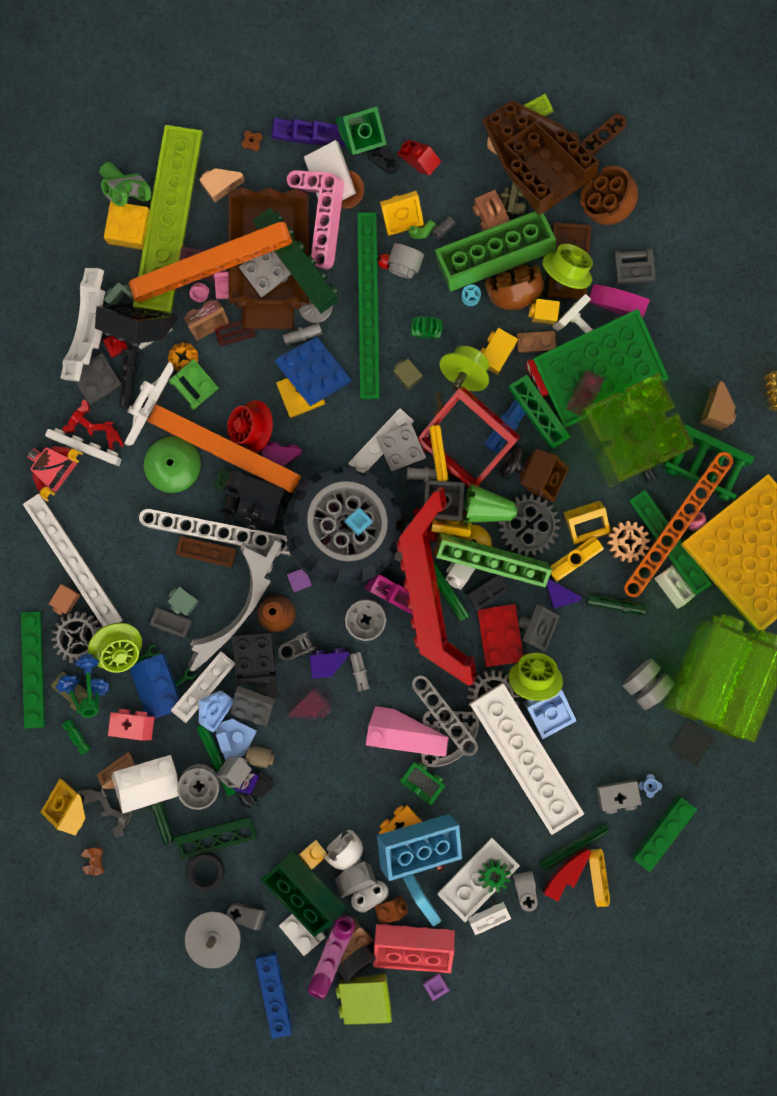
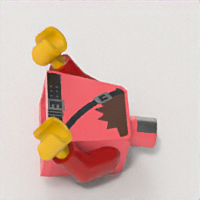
M57 446L51 449L46 447L42 453L35 448L29 452L27 457L35 462L31 467L33 472L32 478L40 492V496L48 502V495H55L54 492H57L79 462L76 458L79 454L83 455L82 452L68 447Z

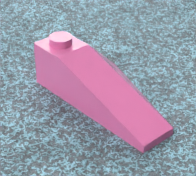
M375 706L368 726L366 745L446 757L449 737L396 709Z

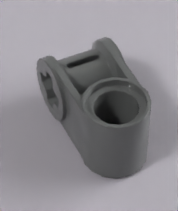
M309 631L282 644L278 650L281 659L289 661L317 649L316 646H313L308 636L310 634ZM287 646L293 650V654L288 658L282 655L283 648Z
M233 903L228 908L227 916L236 924L254 930H261L266 910L263 908L261 910L256 909V906L242 903ZM235 908L239 909L240 913L237 917H234V913L231 912Z

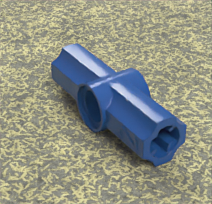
M515 399L506 414L504 413L500 419L515 431L526 413ZM494 430L484 445L493 452L498 453L507 440Z

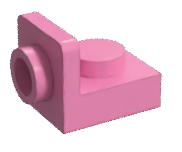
M229 270L213 274L216 299H229Z

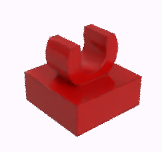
M113 335L103 340L112 358L121 354L122 350L129 349L125 341L117 340Z

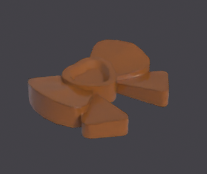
M87 848L81 854L82 857L90 858V865L82 867L86 874L97 876L104 873V868L101 865L102 848Z

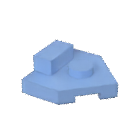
M221 690L199 699V724L214 733L233 705L234 699Z
M235 719L221 722L216 729V736L225 761L228 757L245 756L257 730Z

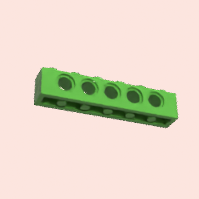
M440 532L433 548L436 558L541 587H546L552 571L547 562Z

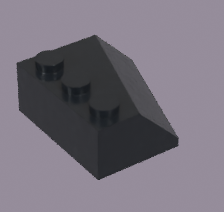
M127 303L96 306L95 329L102 331L104 335H113L117 340H126L130 345L140 346L141 343L163 340L177 322L178 316L164 317L162 316L163 312L145 311L144 308H135Z

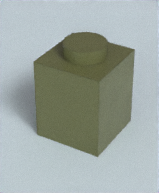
M409 359L401 360L394 366L393 374L407 391L423 378V375Z

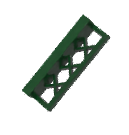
M248 816L177 835L173 839L175 846L178 845L181 859L254 840L257 839L252 817ZM249 826L252 836L244 838L237 833L240 828ZM221 833H232L231 841L225 843L218 839ZM211 837L215 841L211 847L206 848L200 844L201 840ZM187 842L194 843L196 845L194 850L185 854L182 844Z

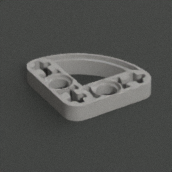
M427 711L423 715V724L440 732V728L443 727L439 725L438 721H434L433 725L426 721V717H429L431 714L430 711ZM449 711L440 712L443 713L442 721H445L446 716L450 714ZM453 711L458 719L459 714H463V719H467L469 715H472V718L476 720L475 723H472V726H468L467 722H462L464 727L469 729V733L475 740L479 727L477 715L473 712ZM457 725V726H454L452 729H462V728ZM465 742L463 745L464 751L467 752L473 742ZM458 748L446 757L439 758V756L433 755L436 759L432 760L431 764L428 763V760H425V756H428V754L421 753L423 764L427 767H440L456 761L464 754Z

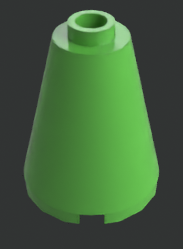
M469 485L470 489H467L463 509L467 511L466 515L462 516L463 522L511 521L512 517H516L517 506H515L513 501L479 486Z

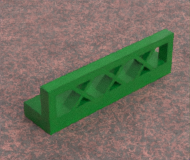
M527 375L508 386L509 391L551 450L570 438L568 432ZM515 387L518 388V390L521 392V394H519V393L517 392V390L515 389ZM549 434L552 436L555 443H553V441L550 439Z

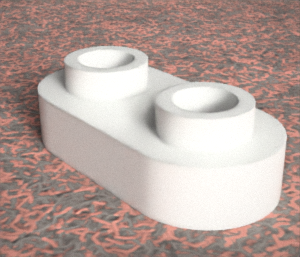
M376 881L377 884L356 892L351 899L353 908L358 912L370 910L387 899L389 895L388 887L383 882ZM376 888L381 889L378 894H375ZM363 898V903L358 904V900Z

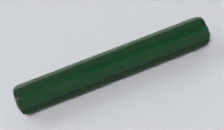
M602 823L539 861V864L546 871L608 834L609 829Z

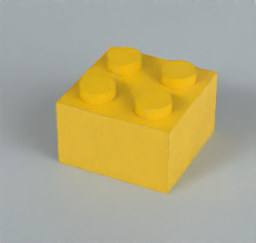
M110 201L104 233L106 242L111 245L143 250L150 213L149 208L131 204L117 206Z

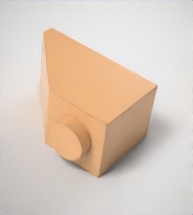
M222 169L206 171L202 178L199 179L214 203L227 195L228 191L234 190L245 182L241 172Z

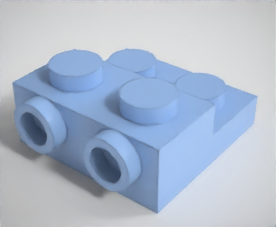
M562 689L551 699L543 701L527 699L523 702L542 739L576 722Z

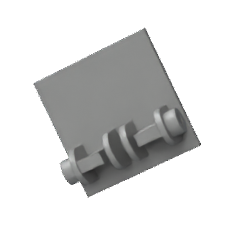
M274 251L246 261L239 266L261 298L281 282H286L288 276L291 275Z
M404 423L400 425V428L376 437L391 472L426 458L411 423Z

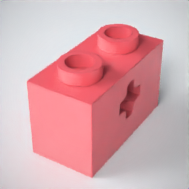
M126 709L111 712L108 736L135 740H152L154 717L147 716V712L142 711L130 714V710Z

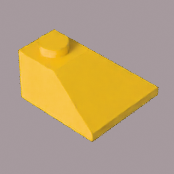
M60 778L40 813L56 829L76 835L85 820L81 796Z

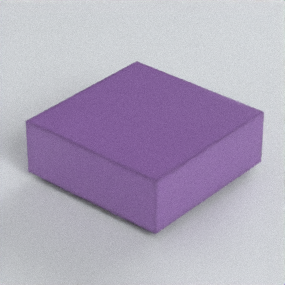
M302 569L287 574L294 593L312 586L309 576Z
M440 973L423 982V986L432 1001L450 991Z

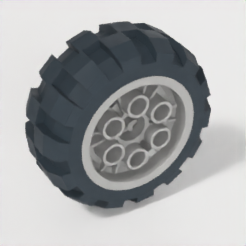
M341 465L339 469L328 467L316 472L311 478L305 479L296 489L287 505L283 531L286 533V546L290 555L297 559L299 562L298 567L307 575L312 574L319 578L320 582L332 586L335 584H344L345 587L359 585L361 582L368 579L371 580L377 576L395 558L394 556L398 550L397 541H399V537L403 533L401 531L402 524L404 523L402 508L397 507L395 503L396 495L389 486L384 487L377 481L379 479L378 476L367 470L365 473L356 471L354 466ZM337 498H342L343 505H341ZM353 501L356 504V509L349 508L347 502ZM328 505H335L337 512H331ZM359 507H362L367 516L373 521L366 528L367 530H373L372 536L365 530L361 533L364 539L363 542H358L355 539L356 533L348 525L346 529L339 530L341 524L343 525L345 520ZM318 511L327 517L319 518L315 517V514ZM328 523L332 530L326 531L322 524ZM329 536L332 540L325 547L321 540ZM336 538H343L345 545H338ZM348 544H352L355 554L349 555Z

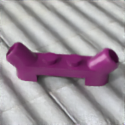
M341 916L335 921L312 980L307 988L308 993L315 998L324 999L352 937L355 922L349 916Z

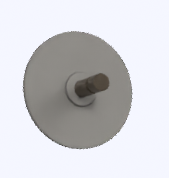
M203 913L197 916L187 928L185 935L186 950L190 958L202 967L219 968L225 966L233 960L239 950V929L236 923L223 913Z

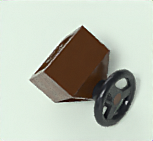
M514 445L502 463L500 469L501 478L507 479L516 472L520 476L521 484L533 495L555 502L569 467L557 455L536 449L525 460L521 458L523 454L522 445Z

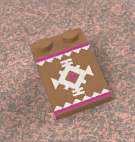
M210 300L204 303L203 307L199 310L193 309L184 317L196 341L229 324L226 313L218 300Z

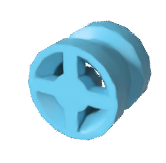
M467 285L462 291V302L467 306H475L480 300L481 291L476 285Z

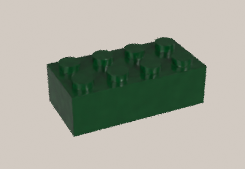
M293 850L261 878V881L314 938L331 926L346 909L341 901L335 897Z

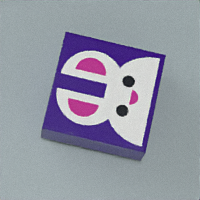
M249 773L241 786L233 789L236 792L251 794L259 777L255 773Z

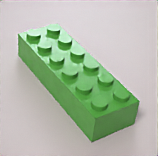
M534 211L435 250L436 260L450 292L555 252L556 238L544 213L538 216Z

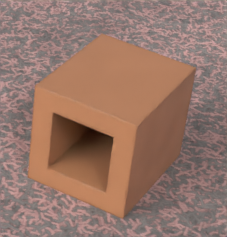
M60 584L49 605L53 606L52 610L59 615L68 614L72 611L81 594L66 585Z

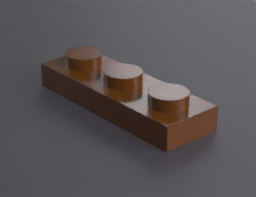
M180 536L176 555L233 568L237 549Z

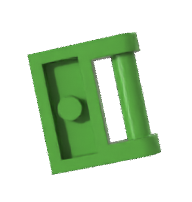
M195 359L168 380L189 402V407L192 410L219 389ZM184 376L200 397L195 399L179 379Z

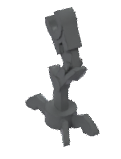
M94 789L77 792L85 797L82 805L100 800L105 810L101 815H111L118 818V825L112 828L115 838L124 835L123 829L129 823L133 811L122 814V812L112 808L107 799L108 793L105 789L101 791H95Z

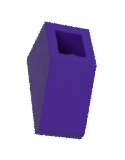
M345 648L333 649V653L326 654L325 650L314 651V655H310L312 679L332 677L348 658L349 652H345Z

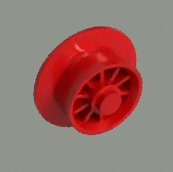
M253 400L244 406L236 407L228 419L227 430L231 441L254 453H258L265 448L273 431L270 409L262 401Z

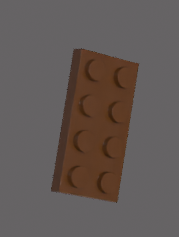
M553 223L552 232L556 238V251L561 244H571L589 254L591 225ZM549 275L548 298L578 300L583 295H587V288L576 289L563 285L561 290H557L554 287L557 281Z

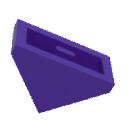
M548 579L546 590L552 609L581 601V596Z

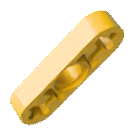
M601 849L590 850L589 862L595 903L597 907H608L610 895L604 854Z

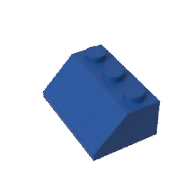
M159 654L133 665L130 668V672L147 716H153L154 719L173 713L171 710L181 699L166 654Z

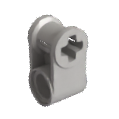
M533 872L514 874L515 888L521 907L525 911L535 910L538 900ZM526 897H530L531 900H534L531 902L530 906H527L526 903H523L524 901H526Z

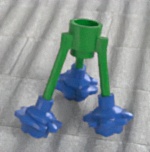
M91 654L81 655L80 659L76 660L75 663L76 666L84 669V674H86L87 697H84L80 704L74 693L79 682L76 675H63L56 685V689L60 693L67 692L70 694L77 713H81L86 718L93 717L99 712V697L106 695V692L110 691L109 682L103 678H90L92 668L100 662Z

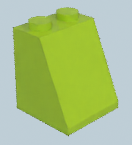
M386 973L356 977L350 982H346L344 979L339 980V986H336L337 999L341 998L342 1006H339L340 1019L344 1018V1024L392 1022Z

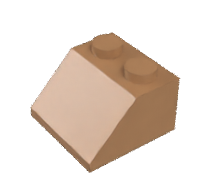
M719 381L711 388L699 423L719 431L726 427L728 428L736 418V413H734L736 406L724 382Z

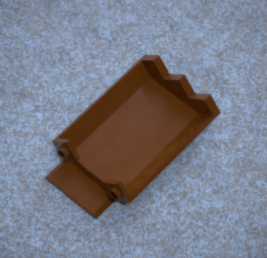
M243 187L228 191V242L257 231L258 229L252 221L270 207L273 212H279L284 219L282 222H285L294 232L293 239L295 241L300 240L306 248L303 252L306 256L309 255L308 193L298 189L281 193L270 188L254 192ZM243 263L229 268V303L235 304L237 308H242V329H294V309H301L302 306L309 305V297L292 274L288 276L286 282H281L261 298L240 270L239 266Z

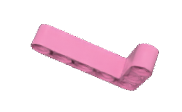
M292 171L287 176V183L290 187L303 192L319 193L311 256L316 262L314 266L325 270L330 269L335 259L344 182L340 177L332 173ZM334 180L333 186L330 187L331 182ZM332 199L330 206H328L329 200ZM327 237L326 243L323 244L324 238ZM324 256V262L321 264V258Z

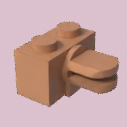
M496 190L475 198L472 208L475 216H479L482 221L480 223L482 231L510 221Z

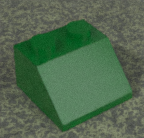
M377 107L363 109L336 118L340 137L351 155L387 145Z

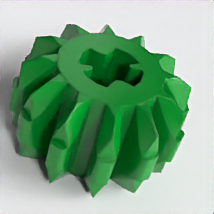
M426 316L413 318L411 323V335L413 337L422 339H438L441 337L443 329L442 320L437 317Z
M489 859L490 865L487 866L483 862L482 866L485 870H478V873L483 875L478 877V881L483 882L481 885L483 889L489 886V893H492L494 887L496 892L500 893L499 886L506 889L507 886L504 882H511L510 878L505 877L510 875L511 871L505 870L507 868L506 863L500 866V859H497L495 864L492 859ZM494 871L496 872V874H499L496 880H493L492 877H489L490 875L492 876L491 873Z

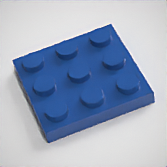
M318 337L283 354L275 361L309 406L347 386L352 381Z

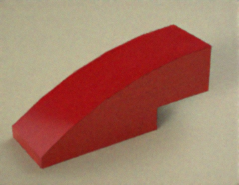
M584 848L566 860L548 880L542 891L543 894L559 901L567 884L575 887L591 851Z

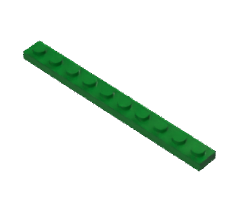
M376 212L358 213L360 400H379Z

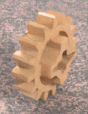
M625 521V526L621 522L618 523L619 528H612L614 534H608L612 540L608 541L607 544L612 545L609 552L615 551L614 558L620 556L621 562H624L627 558V562L630 563L632 558L638 561V555L645 556L643 550H649V547L645 544L650 542V540L645 539L648 532H642L644 526L637 527V522H633L630 525V521ZM623 531V535L620 539H617L619 533ZM633 531H635V532L639 535L640 538H638L636 535H634V532H633ZM625 540H632V544H625ZM640 545L639 549L635 552L636 546ZM618 546L624 550V553L619 550Z

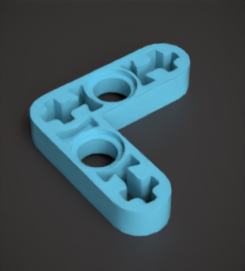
M414 874L402 877L416 904L434 927L442 922L435 908L423 893Z

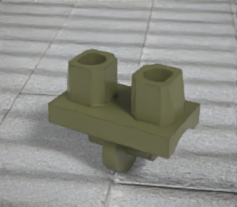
M513 182L511 194H509L510 189L505 188L504 193H500L498 196L504 208H507L509 203L507 213H509V218L515 219V215H525L527 205L526 203L518 202L519 197H525Z

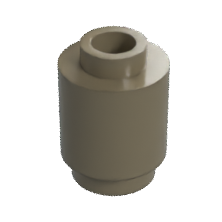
M249 746L245 760L249 762V765L268 769L269 765H273L275 754H272V749Z

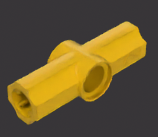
M595 536L591 537L551 565L552 571L550 575L555 582H558L601 552L603 547ZM572 554H577L580 557L578 564H573L570 561Z

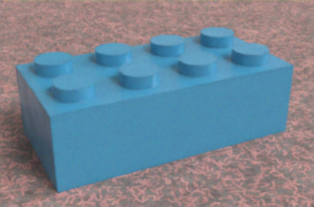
M450 814L377 835L380 868L389 881L462 859L459 824Z

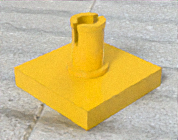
M417 191L401 196L396 195L391 199L380 202L388 236L407 231L411 226L419 227L424 225Z
M288 378L276 382L290 418L325 405L324 399L316 404L309 406Z
M463 511L462 516L466 515L467 511ZM434 519L431 531L445 533L454 537L455 535L470 537L472 523L463 522V519L462 521Z

